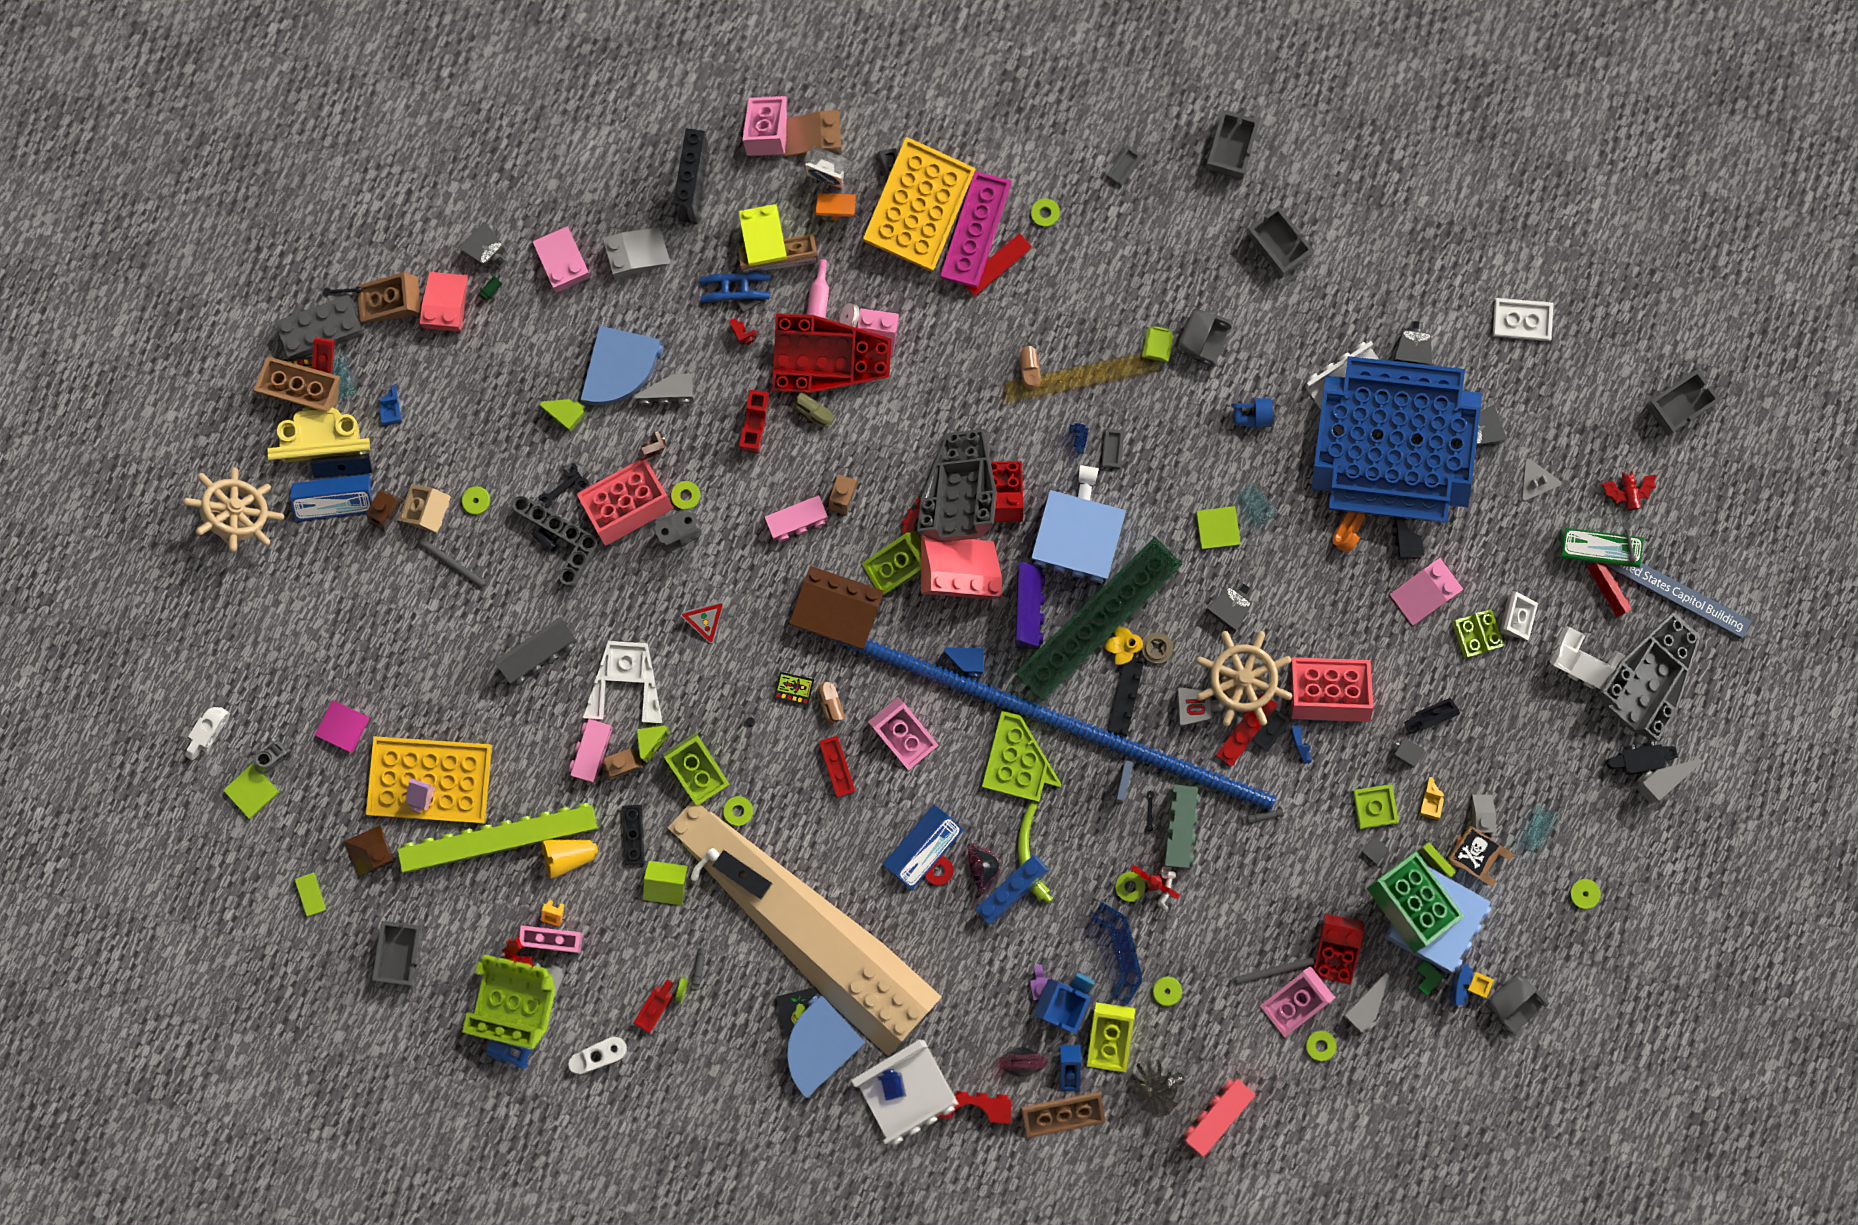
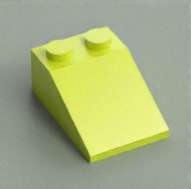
M777 204L739 211L749 266L787 259Z
M1096 1002L1087 1067L1120 1072L1127 1071L1135 1008Z

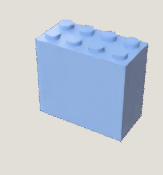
M1050 490L1031 561L1037 567L1046 568V565L1054 567L1053 571L1064 573L1065 570L1073 572L1072 576L1083 578L1085 575L1091 577V581L1102 584L1103 581H1107L1126 510Z
M1428 867L1464 917L1415 954L1392 924L1384 938L1420 959L1426 960L1441 971L1451 973L1459 969L1463 961L1460 958L1462 954L1467 953L1472 943L1469 941L1474 935L1478 934L1481 928L1479 923L1488 916L1491 910L1488 906L1491 902Z

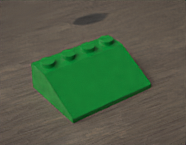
M1417 851L1366 888L1414 954L1429 945L1464 917Z

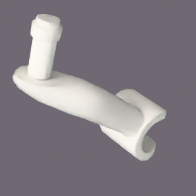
M710 849L705 854L706 856L694 867L691 874L692 881L698 880L700 870L709 860L712 862L717 860L719 853L716 849Z
M1163 867L1161 869V876L1166 878V887L1170 888L1172 879L1176 877V873L1171 871V867ZM1163 893L1157 903L1158 906L1163 907L1164 911H1167L1168 906L1164 903L1169 895Z

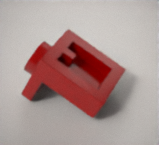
M736 317L729 320V325L740 345L743 343L748 345L755 341V337H757L755 329L744 334L747 331L742 321L738 322Z

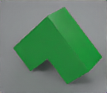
M1423 960L1415 969L1424 977L1417 988L1426 996L1444 977L1426 960Z

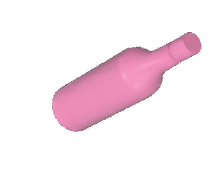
M819 260L817 278L810 286L807 315H817L826 318L829 286L825 280L827 260Z

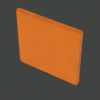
M818 193L816 215L832 216V220H839L840 216L854 217L856 194Z

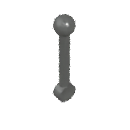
M1624 522L1622 527L1626 531L1630 552L1629 561L1634 563L1637 558L1633 552L1629 531L1631 524Z

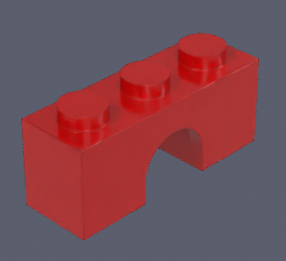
M749 389L746 420L742 428L739 445L741 451L760 454L770 399L768 392Z

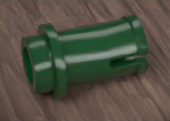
M492 276L489 282L479 289V296L485 301L492 299V295L502 285V282Z

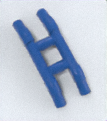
M748 272L712 274L700 277L702 285L721 282V293L716 292L702 295L700 297L701 302L742 299L769 300L770 292L748 291V281H769L770 276L767 273ZM740 281L741 292H729V282Z

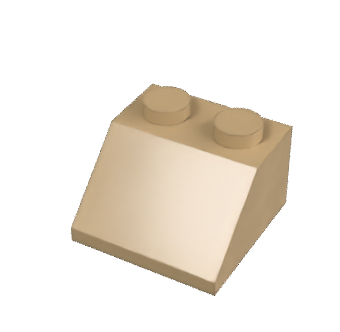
M411 484L398 521L438 533L451 496L434 488Z

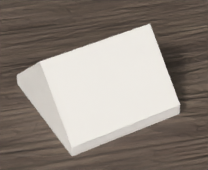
M1513 591L1509 594L1500 633L1529 641L1538 603L1518 592Z

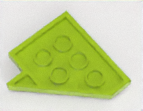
M1001 711L982 788L1039 802L1044 784L1061 787V783L1022 717Z

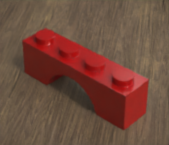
M956 1091L954 1097L958 1105L954 1106L955 1110L966 1104H974L981 1107L987 1113L990 1122L1010 1124L1012 1099H1008V1095L996 1094V1098H990L988 1093L976 1092V1096H968L966 1091ZM954 1111L947 1115L941 1114L937 1118L950 1119Z

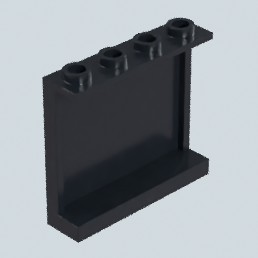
M685 129L673 204L680 205L678 221L693 224L698 222L710 152L706 133L703 130Z

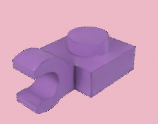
M1042 964L1034 966L1036 980H1030L1033 1000L1040 999L1048 979H1050V977L1044 978Z

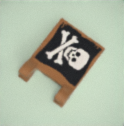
M1469 826L1448 859L1493 887L1496 880L1487 875L1488 870L1498 855L1510 861L1514 854L1477 829Z

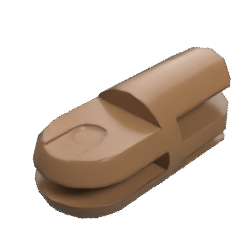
M1026 346L1019 355L1023 385L1033 390L1041 383L1039 358L1035 348Z
M825 681L819 684L817 695L828 725H833L845 718L836 688L831 682Z

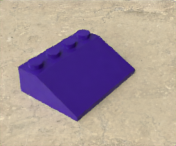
M1019 562L1015 648L1039 649V644H1043V633H1040V625H1044V613H1040V605L1044 606L1045 594H1041V586H1045V575L1042 574V569L1025 562Z

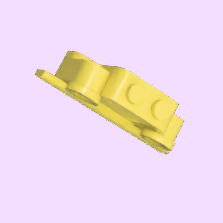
M333 407L328 412L314 410V408H303L302 411L294 415V422L285 420L278 425L277 434L280 447L268 448V460L281 459L286 463L306 461L314 458L362 454L361 451L370 450L369 438L360 439L359 425L351 415H342Z

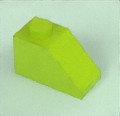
M570 399L544 401L539 404L546 413L570 432L586 416L583 411L584 406L578 401L573 403Z

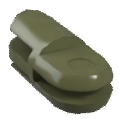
M804 393L798 395L793 410L820 427L831 425L833 414L830 410Z

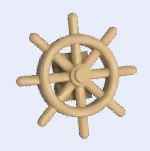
M236 467L231 469L230 479H223L214 483L205 474L199 473L197 476L198 480L207 488L201 500L191 498L183 500L185 506L199 508L204 524L196 529V534L203 535L211 530L229 545L231 552L237 550V541L250 539L254 536L263 545L268 546L270 540L261 531L266 520L282 521L284 519L282 513L268 511L267 503L262 496L271 490V486L265 484L256 489L252 485L238 480L239 470ZM223 492H230V499ZM238 493L245 496V498L240 500L238 498ZM215 496L219 502H210V499ZM250 503H253L256 509L247 508L245 506L249 505ZM247 516H254L258 518L257 521L253 523Z
M1223 631L1221 637L1227 649L1217 657L1215 662L1203 657L1196 658L1197 664L1211 669V688L1198 693L1197 699L1201 701L1215 695L1217 700L1228 708L1223 720L1225 726L1230 725L1235 711H1254L1260 725L1264 726L1267 724V719L1261 707L1267 704L1273 695L1286 700L1292 698L1290 692L1277 687V668L1291 663V657L1286 656L1273 661L1265 651L1260 649L1265 637L1264 631L1258 632L1253 645L1242 644L1234 646L1229 633ZM1238 654H1249L1245 665H1242ZM1231 657L1236 671L1222 664ZM1256 658L1260 659L1264 666L1258 667L1257 663L1254 664ZM1219 673H1222L1223 678L1219 680ZM1263 674H1269V684L1265 682ZM1259 689L1266 691L1260 699H1257L1254 691ZM1242 696H1248L1250 703H1239Z

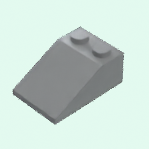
M660 227L622 232L603 238L615 279L671 264Z
M1696 759L1654 772L1648 771L1637 779L1638 784L1635 788L1650 804L1660 801L1703 761Z

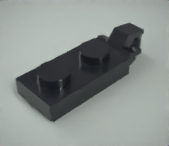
M1448 698L1415 712V716L1412 719L1404 722L1406 731L1409 735L1460 715V711L1453 700Z

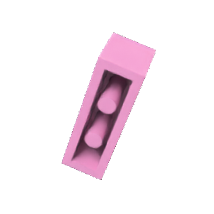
M818 495L765 516V520L773 540L782 542L789 539L791 534L796 533L800 535L807 532V528L811 526L818 528L825 525L828 516Z
M588 719V723L583 724L581 734L584 735L582 741H578L575 749L577 757L575 761L572 760L569 767L572 777L595 784L613 729L611 725Z
M521 926L519 938L522 947L581 953L583 933Z

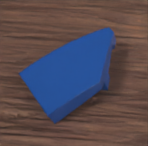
M395 384L390 387L391 390L386 396L380 399L381 404L379 407L383 426L402 423Z

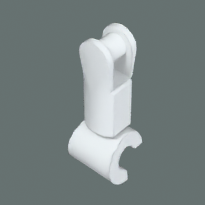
M1080 465L1079 483H1082V485L1080 484L1078 498L1090 500L1092 490L1090 485H1094L1099 468Z

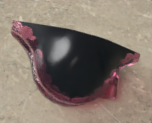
M969 843L967 847L971 874L979 894H983L990 881L999 875L1000 862L990 852L989 848L980 849L974 843Z
M1025 1047L1015 1048L996 1059L997 1067L1017 1077L1029 1076L1048 1065V1058Z

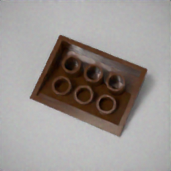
M810 566L789 625L864 650L881 606L884 591Z

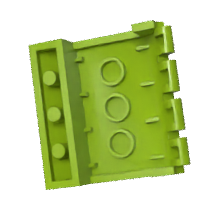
M483 955L482 960L477 962L475 971L476 974H483L475 1012L466 1013L462 1033L534 1049L547 1031L556 991L552 975L548 974L546 968L534 966L532 969V966L520 962L515 964L511 960L502 958L497 960V957Z

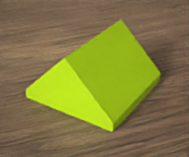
M666 726L637 729L640 757L644 762L647 763L671 733Z
M648 861L644 877L643 900L682 905L688 866Z

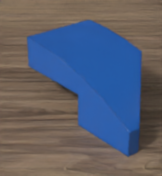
M1292 726L1290 728L1291 735L1299 756L1304 763H1311L1309 752L1311 746L1303 745L1300 726Z

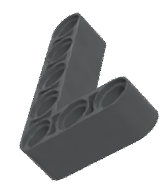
M515 497L512 507L518 515L575 547L559 574V579L565 587H574L598 549L596 538L527 497ZM520 502L527 503L524 510L517 509ZM538 511L544 514L540 520L534 519V514ZM559 521L560 527L558 529H551V523ZM570 531H577V536L574 539L567 538ZM587 540L594 541V545L590 549L584 547V543ZM577 557L584 558V562L581 565L574 564V560ZM568 573L574 575L571 582L564 581V577Z

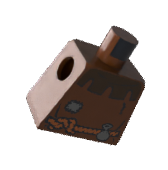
M379 490L366 513L368 523L386 532L403 499L388 491Z

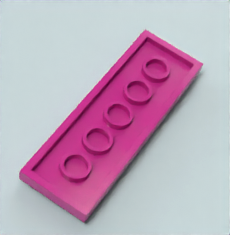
M978 171L974 172L940 275L941 279L978 288L1012 185L1011 180Z

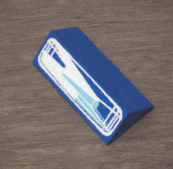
M370 474L292 483L290 500L295 520L305 521L367 513L373 502Z
M933 805L882 865L913 890L964 830L948 814Z

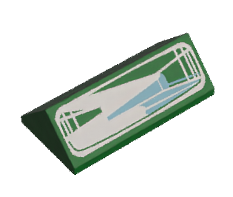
M1571 528L1560 529L1561 558L1640 568L1644 537L1631 536L1633 552L1637 558L1632 563L1629 561L1630 552L1626 535Z

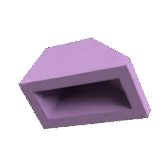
M410 778L406 803L411 805L409 809L421 812L422 809L427 811L435 788Z

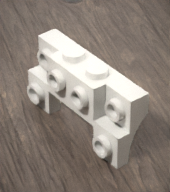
M1566 626L1557 642L1559 647L1550 663L1567 672V676L1576 681L1581 679L1586 686L1592 689L1597 687L1603 690L1617 665L1626 655L1615 650L1609 662L1605 663L1579 650L1585 635Z

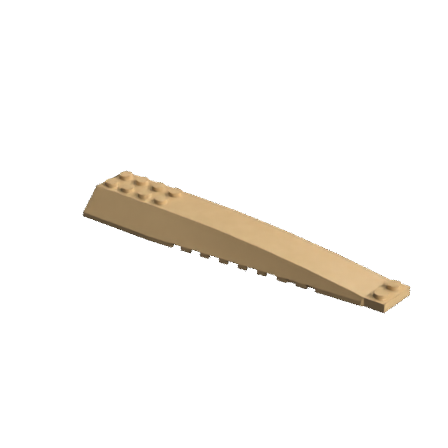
M692 800L668 827L699 862L710 849H716L719 855L724 849L773 883L761 900L712 866L714 862L711 860L703 866L826 1000L888 1057L942 998L882 942L715 814L708 812L701 804L696 806ZM741 872L739 877L745 878L746 872Z

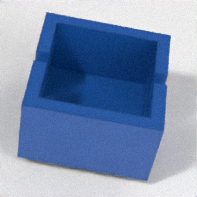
M1048 979L1033 1016L1076 1034L1091 996L1058 981Z

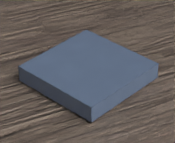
M1125 760L1115 803L1122 804L1125 801L1133 766L1131 761Z

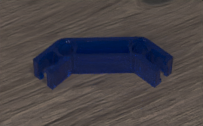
M1101 902L1097 910L1100 911L1103 908L1112 917L1107 923L1098 919V914L1095 912L1091 920L1109 930L1121 976L1111 996L1117 999V991L1122 984H1125L1131 988L1127 999L1123 998L1122 1002L1129 1005L1142 982V973L1129 923L1123 914ZM1115 918L1122 920L1123 927L1121 929L1113 927L1112 922ZM1129 973H1134L1137 976L1135 984L1127 982L1126 977Z

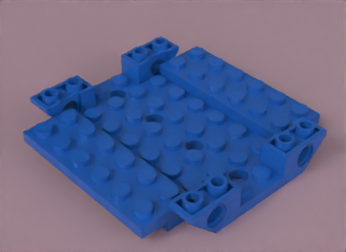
M1348 356L1345 378L1326 376L1312 490L1331 492L1329 510L1447 523L1449 506L1468 508L1482 393L1463 391L1465 369ZM1336 426H1341L1344 429V433L1341 436H1336L1333 433V429ZM1374 431H1381L1383 438L1375 440L1372 437V433ZM1414 435H1419L1423 441L1421 444L1415 445L1412 443L1411 438ZM1455 439L1460 440L1462 447L1460 449H1453L1451 442Z

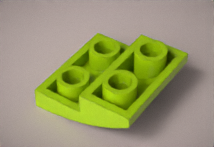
M1492 609L1452 622L1464 659L1505 646Z

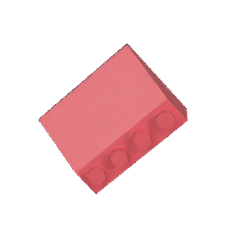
M639 459L577 493L580 502L605 546L674 509L646 459L642 461Z
M922 535L921 594L977 599H996L1002 597V574L994 541L968 539L941 542Z
M1292 657V719L1370 722L1373 712L1370 660Z

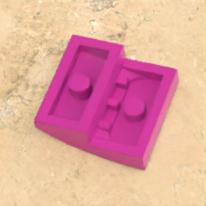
M332 700L315 736L353 753L370 717Z

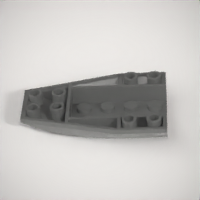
M984 429L946 433L921 497L917 530L919 534L941 542L981 538L994 525L997 491Z
M1671 612L1619 662L1601 691L1603 706L1631 731L1654 741H1659L1678 710L1701 636L1677 614Z

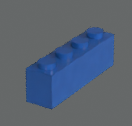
M1032 855L975 910L988 924H994L1051 870L1038 856Z

